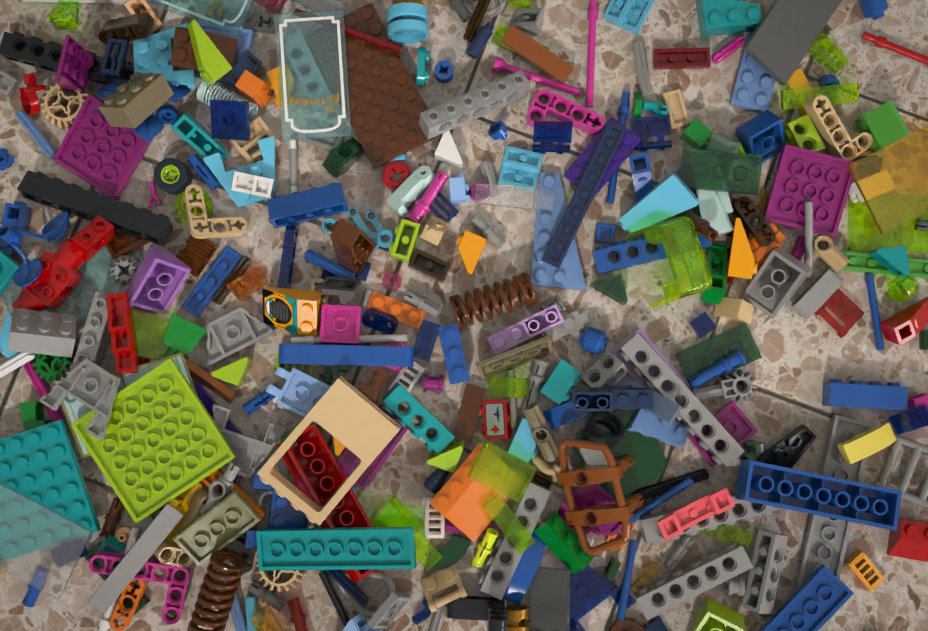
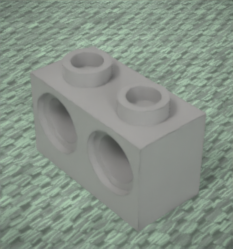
M607 350L591 368L585 371L581 379L589 388L615 386L629 371L622 361Z

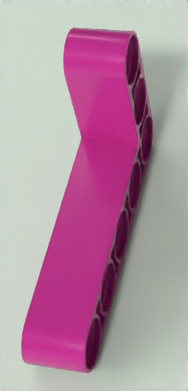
M98 551L91 557L89 569L94 573L110 575L116 567L115 562L121 561L126 554ZM102 558L105 564L98 566L95 564L94 559ZM149 558L144 564L146 570L138 572L133 579L169 584L162 619L166 624L173 625L179 621L190 568L189 566L182 568L161 563L158 559ZM158 567H163L166 570V573L163 575H159L156 573L155 569ZM183 570L186 576L179 578L175 575V572ZM173 590H179L182 593V595L179 597H173L171 595V592ZM173 609L177 612V615L171 617L166 612Z

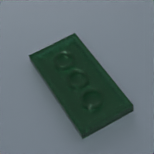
M683 149L679 177L689 189L758 195L763 155Z
M746 323L675 353L686 379L718 363L721 357H727L734 353L735 349H739L746 360L745 365L762 358ZM741 364V365H739V366L733 368L732 371L735 370V369H738V368H740V367H742V366H744V365ZM724 372V373L718 375L717 377H720V376L726 374V372Z

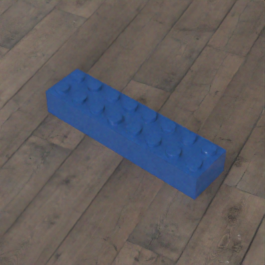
M741 459L735 499L897 531L902 491Z

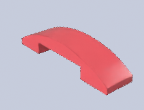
M725 487L685 504L656 523L664 540L667 541L683 533V530L714 514L719 515L734 507L735 504L728 489Z

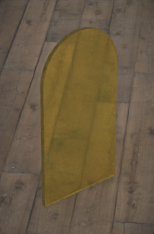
M928 126L847 166L881 234L928 211Z

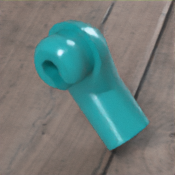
M643 100L642 110H651L660 117L668 114L669 108L662 102Z

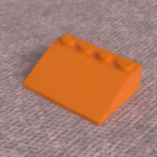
M479 443L429 504L475 542L524 481L482 443Z

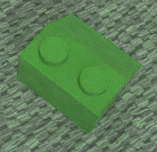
M892 100L855 120L859 132H867L872 136V145L869 149L873 153L910 134Z

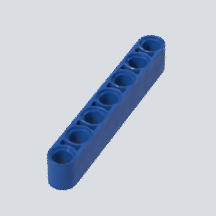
M279 344L278 364L413 367L414 347Z

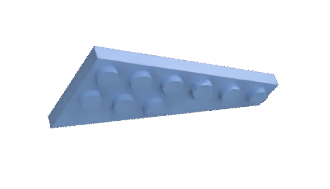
M540 172L530 280L533 286L586 291L587 288L575 238L559 269L542 261L567 209L559 174Z

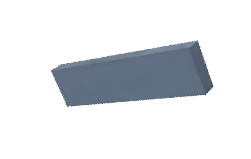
M626 376L615 385H633V388H647ZM653 391V409L644 410L672 424L682 407Z

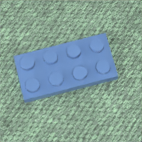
M749 32L747 34L745 44L753 33ZM744 50L729 105L761 114L769 108L775 79Z

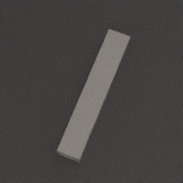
M167 503L90 598L88 603L105 614L184 514Z

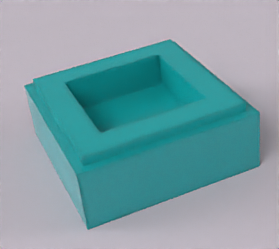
M109 535L100 544L98 550L121 553L126 544L119 542L118 539Z

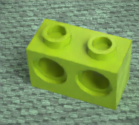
M809 114L783 127L785 140L788 141L789 145L803 148V144H806L809 150L814 152H820L825 148ZM794 127L800 130V134L795 132Z

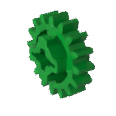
M37 354L34 358L36 363L32 364L33 367H37L35 374H40L39 378L46 379V381H61V377L67 378L66 372H70V366L73 364L72 358L75 357V354H72V357Z

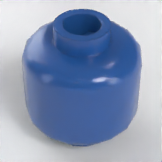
M861 0L859 3L864 17H872L873 20L883 17L884 11L889 7L887 0Z
M588 327L585 331H581L578 341L581 342L583 350L599 354L601 351L604 352L608 343V337H606L605 331Z

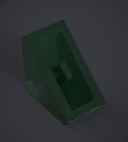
M621 274L596 280L590 285L621 305H625L628 301Z

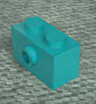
M560 359L539 392L557 404L565 403L571 394L568 392L571 386L575 387L580 381L581 377L579 374L581 371Z

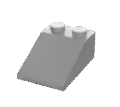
M776 248L768 256L741 297L774 319L804 282L812 268L785 250Z

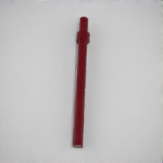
M298 8L294 11V15L300 18L320 17ZM311 20V22L337 31V23H332V20ZM340 24V32L376 44L378 48L384 50L389 49L398 53L402 51V45L390 42L388 38L382 36L379 38Z

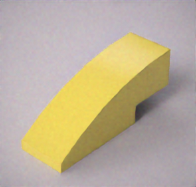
M886 422L852 436V439L837 444L844 462L853 464L886 448L897 440L889 422Z

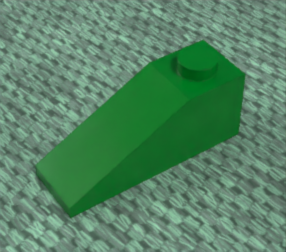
M712 243V246L706 249L700 301L719 305L726 294L727 246Z

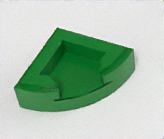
M634 92L633 116L641 117L642 94L641 92Z

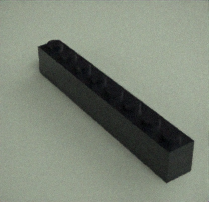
M28 170L17 188L25 199L62 212L67 211L71 215L88 221H92L100 215L114 225V230L163 247L174 228L170 218L164 214L157 215L146 208H136L129 202L122 203L111 196L99 195L94 190H84L74 183L71 185L67 184L59 178L47 177L39 171L35 173Z

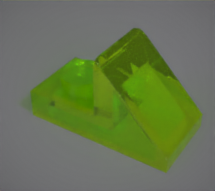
M58 2L47 14L49 23H57L60 29H77L79 3Z

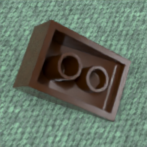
M175 26L171 65L177 71L194 70V73H200L188 28ZM204 31L233 68L236 63L238 39Z

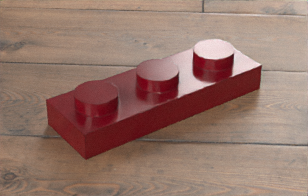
M710 47L653 49V70L709 68L711 66Z

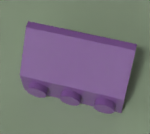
M151 245L125 290L128 292L130 305L165 315L191 272V268L171 252Z

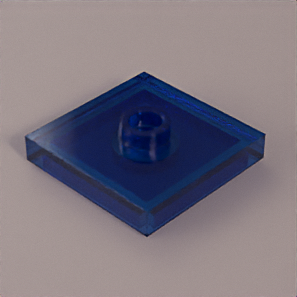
M211 99L212 138L249 141V101Z

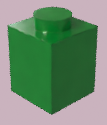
M695 118L681 134L680 138L694 149L705 148L713 132Z

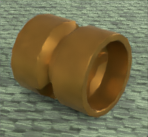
M526 605L505 606L508 617L507 631H530V624L527 622L530 619L529 607Z

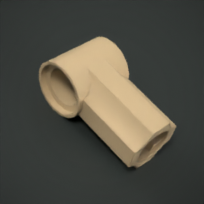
M820 236L815 240L813 254L821 258L836 273L841 271L850 262L833 245L831 238L828 236ZM818 244H824L827 249L821 250Z

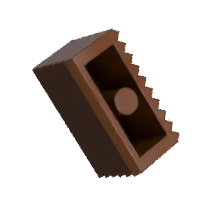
M190 235L186 241V247L180 250L176 257L191 268V275L198 278L219 246L209 239H196Z

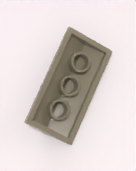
M544 335L475 362L481 379L485 380L532 362L534 359L552 354L550 336Z

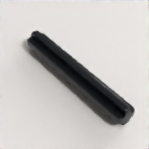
M707 469L697 470L637 489L634 493L641 494L643 498L640 500L665 493L688 477L692 479L693 484L709 479V473Z

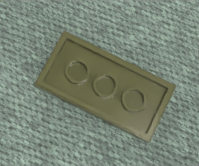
M234 489L175 534L173 540L198 566H201L210 559L214 551L222 550L258 523L262 516Z

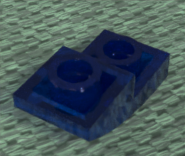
M926 404L888 417L897 435L928 425V407Z

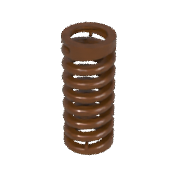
M527 271L520 273L519 276L513 275L512 283L508 278L503 279L502 286L498 281L493 282V291L489 285L483 286V294L479 288H474V299L469 291H465L463 294L464 302L458 294L450 296L449 300L459 330L466 327L465 322H463V315L469 326L474 325L472 310L479 323L484 321L481 305L488 319L491 320L494 317L491 302L497 315L502 316L503 309L500 297L508 313L513 312L510 294L517 309H522L519 289L528 306L537 304L535 291Z
M216 550L211 554V564L207 566V573L203 578L204 583L200 587L201 592L198 594V601L195 603V610L192 613V619L188 624L187 631H224L235 595L238 591V585L241 582V576L247 564L243 556L230 550ZM219 560L231 562L234 566L219 562ZM217 569L224 570V571H226V572H228V573H230V574H225V573H222V572H217L216 570H217ZM215 578L218 580L225 581L226 583H221L218 581H214L212 579ZM209 588H214V589H217V590H222L223 593H222V592L215 591V590H210ZM198 625H201V626H203V627L213 628V629H211V630L202 629V628H199Z

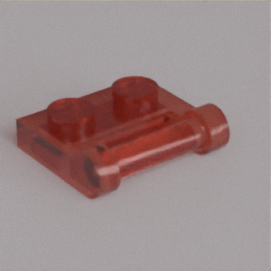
M837 289L814 314L821 316L837 331L836 334L842 338L865 313L840 289ZM826 306L845 323L843 326L825 310Z

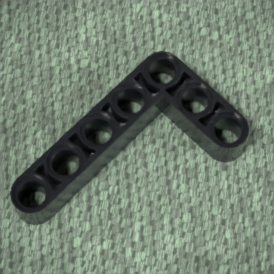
M467 596L447 603L448 618L485 620L487 631H507L508 617L503 598L499 600L495 597Z

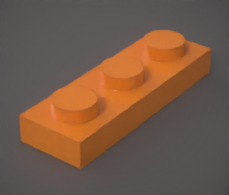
M375 291L372 292L366 307L368 310L419 330L426 315V311L419 310L416 307Z

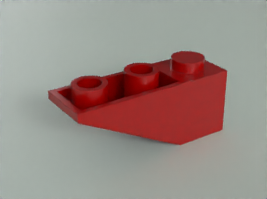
M928 297L882 321L880 326L885 340L901 345L917 336L928 323Z

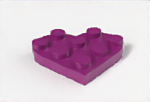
M600 484L587 485L585 487L578 486L573 491L576 508L597 503L617 504V501ZM565 499L558 509V515L567 523L564 512L569 509ZM618 521L594 527L583 526L585 534L592 531L599 536L600 534L613 536L621 530L622 522ZM568 524L571 527V529L576 533L574 525Z

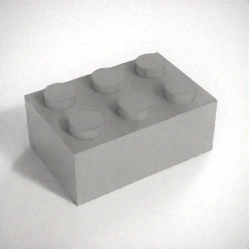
M13 308L7 351L72 357L76 338V315Z

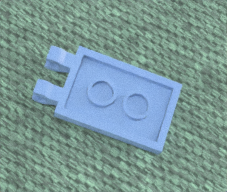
M278 367L275 374L286 379L282 390L275 385L269 384L266 392L278 397L275 403L305 417L331 386L294 367L291 372Z

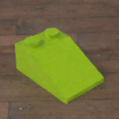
M708 597L698 612L690 631H745L744 616Z

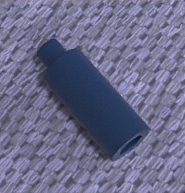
M487 22L485 27H480L465 50L469 57L477 59L492 36L491 30L494 26L491 23Z

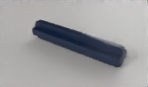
M325 570L360 606H364L369 601V597L341 570Z

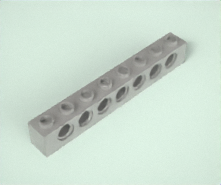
M639 333L633 335L619 348L621 351L619 355L625 362L630 361L634 366L632 369L639 377L643 376L647 380L645 384L648 388H653V391L656 390L658 394L675 402L676 396L681 395L683 397L682 408L675 418L678 421H684L687 425L685 429L692 436L696 435L700 439L698 442L705 451L710 450L713 454L711 458L719 466L722 464L728 467L745 452ZM638 351L643 352L645 356L642 362H638L635 358V354ZM651 366H655L658 371L654 377L648 373ZM665 380L669 381L671 385L668 391L662 389V383ZM691 410H695L697 413V417L693 421L688 418V413ZM707 424L710 432L707 435H703L701 429ZM721 439L723 442V447L720 450H717L715 448V442Z
M731 493L730 496L734 504H739V511L737 513L733 512L732 507L721 513L718 518L712 515L683 530V533L669 540L679 539L680 535L683 534L688 536L696 535L699 533L698 530L706 529V531L715 530L718 528L717 525L721 524L725 526L734 525L740 519L749 521L755 519L756 515L768 516L774 514L773 511L775 510L787 511L789 509L759 503L753 508L752 502L735 499V493ZM680 507L646 515L638 519L643 541L650 545L660 544L664 538L662 533L658 532L656 522Z

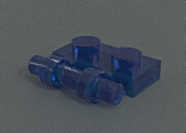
M669 115L631 118L632 132L642 139L634 151L641 150V152H647L650 149L660 151L672 147L671 140L664 141V136L671 134ZM657 136V141L647 142V137Z
M534 121L533 142H540V145L532 144V152H539L540 154H546V152H556V154L570 153V145H563V143H571L572 122ZM546 142H557V145H546Z

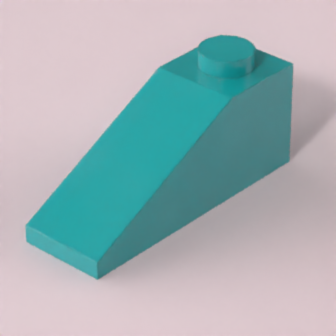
M186 110L172 124L171 128L204 157L221 153L224 159L229 154L202 124Z

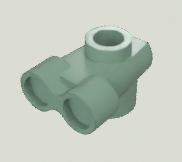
M751 439L745 441L744 449H746V454L741 456L740 462L741 459L757 461L755 458L764 453V443Z

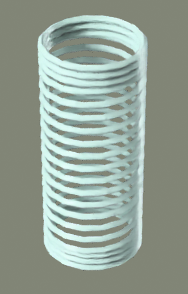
M203 80L198 87L196 96L199 101L241 122L245 126L256 117L258 111L257 104L243 96L241 97L228 88L226 89V87L217 84V82L210 85Z

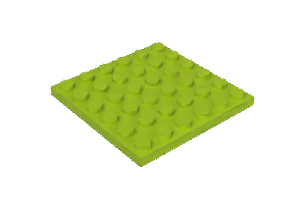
M173 358L168 359L116 394L103 440H99L85 431L96 411L91 410L71 424L135 523L140 522L237 457Z

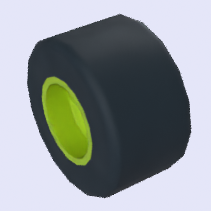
M168 158L162 160L156 166L154 180L158 187L165 192L177 195L185 192L186 187L191 185L192 174L188 166L178 159Z

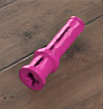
M439 170L422 198L415 201L414 208L410 214L406 215V218L421 224L425 214L430 211L429 206L447 179H449V176Z

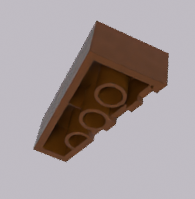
M340 218L339 221L333 224L330 235L339 265L349 269L356 274L355 276L359 277L377 243L361 229Z

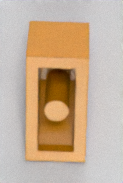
M465 230L464 235H459L456 244L459 245L458 251L467 274L472 276L487 239Z

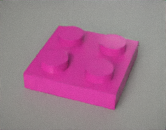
M322 304L320 344L359 346L361 306Z

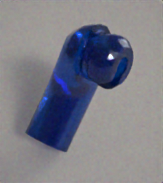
M426 597L422 600V605L425 607L412 616V621L416 625L429 618L432 613L427 604Z

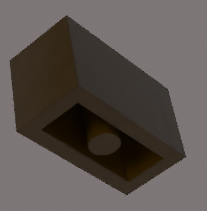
M416 248L408 267L444 284L451 269V264Z

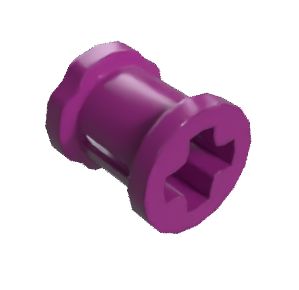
M424 374L423 392L427 390L443 392V375L434 377Z

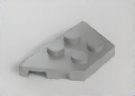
M240 307L207 324L208 360H206V364L210 367L275 334V331L249 311Z

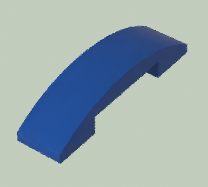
M534 532L503 596V599L518 606L530 586L547 546Z

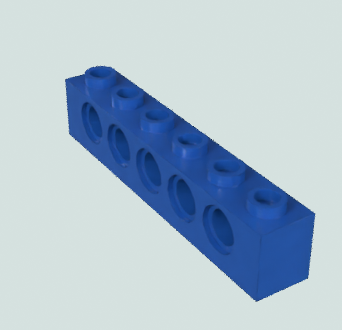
M689 224L688 228L682 229L681 226L671 228L670 232L664 234L663 231L654 232L651 234L652 237L648 238L638 236L632 238L633 241L628 243L625 240L614 243V246L608 248L606 245L598 246L595 248L596 251L592 252V257L597 275L706 249L712 246V242L708 241L703 235L698 234L695 228ZM684 234L692 236V243H687L684 240ZM665 239H672L674 246L672 248L667 247ZM646 244H654L655 252L647 251ZM634 248L637 251L636 257H630L627 254V249ZM611 252L616 253L618 261H610L608 254Z

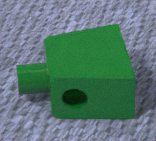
M172 312L162 343L169 346L164 357L179 352L188 355L206 333L207 329Z

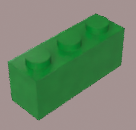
M555 511L543 518L533 531L573 574L586 568L595 556L586 553L582 549L578 535Z

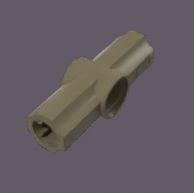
M539 403L529 404L523 408V412L533 432V440L538 443L546 462L555 461L559 458V450L552 433V426L547 422ZM538 430H544L547 434L542 435Z

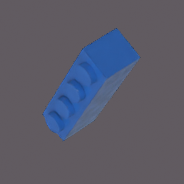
M341 182L331 183L319 188L314 187L302 192H293L285 196H276L267 200L269 218L274 228L349 211Z
M830 379V383H823L822 406L907 410L908 387H900V383L888 382L887 386H881V382L868 381V385H862V381L849 380V384L842 383L841 379Z

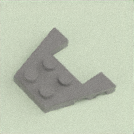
M84 359L67 374L66 379L60 384H56L52 391L47 395H43L39 401L52 410H57L66 395L69 394L96 411L85 431L97 439L103 440L120 378L90 359Z
M213 404V420L237 455L231 461L237 462V466L239 464L242 466L238 475L251 478L254 470L258 469L286 432L287 427L270 422L264 441L226 429L232 409ZM228 462L219 469L226 470L230 462Z

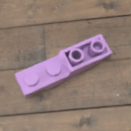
M555 304L487 337L494 354H498L565 321Z

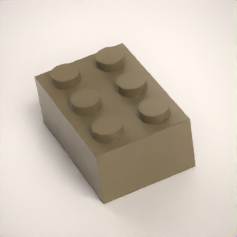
M137 72L130 76V80L127 83L118 86L114 94L103 99L104 102L98 108L111 127L136 128L174 93L163 74Z

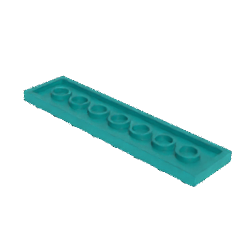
M414 526L258 529L256 531L259 571L415 569L417 567Z

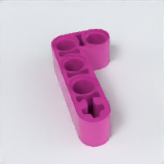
M546 89L538 91L526 118V122L530 127L537 128L543 123L547 114L589 135H597L604 126V119L601 115ZM539 98H546L548 100V103H541L539 101ZM556 106H563L565 111L559 112ZM537 114L540 119L535 121L530 116ZM573 114H580L582 116V119L576 120L573 117ZM593 122L597 123L596 127H592Z

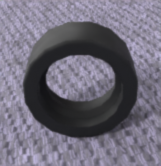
M596 411L586 423L585 433L590 441L604 443L609 449H612L623 438L625 427L622 421L611 412ZM597 424H601L609 428L613 435H608L602 432L598 428Z

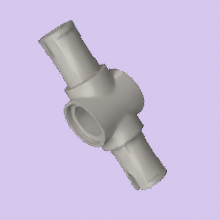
M231 461L225 473L220 475L218 480L209 486V498L200 510L201 514L233 491L234 479L240 469H242L240 464L237 466V462ZM220 485L223 487V494L219 491Z

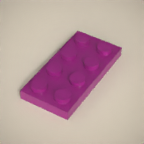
M379 405L377 406L395 420L401 428L354 483L362 491L366 489L409 428L408 426L404 427L394 416ZM346 448L337 463L347 478L361 460Z

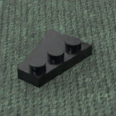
M801 424L755 459L758 462L792 469L817 436L807 426Z

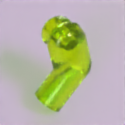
M507 0L509 4L520 9L533 7L532 1Z

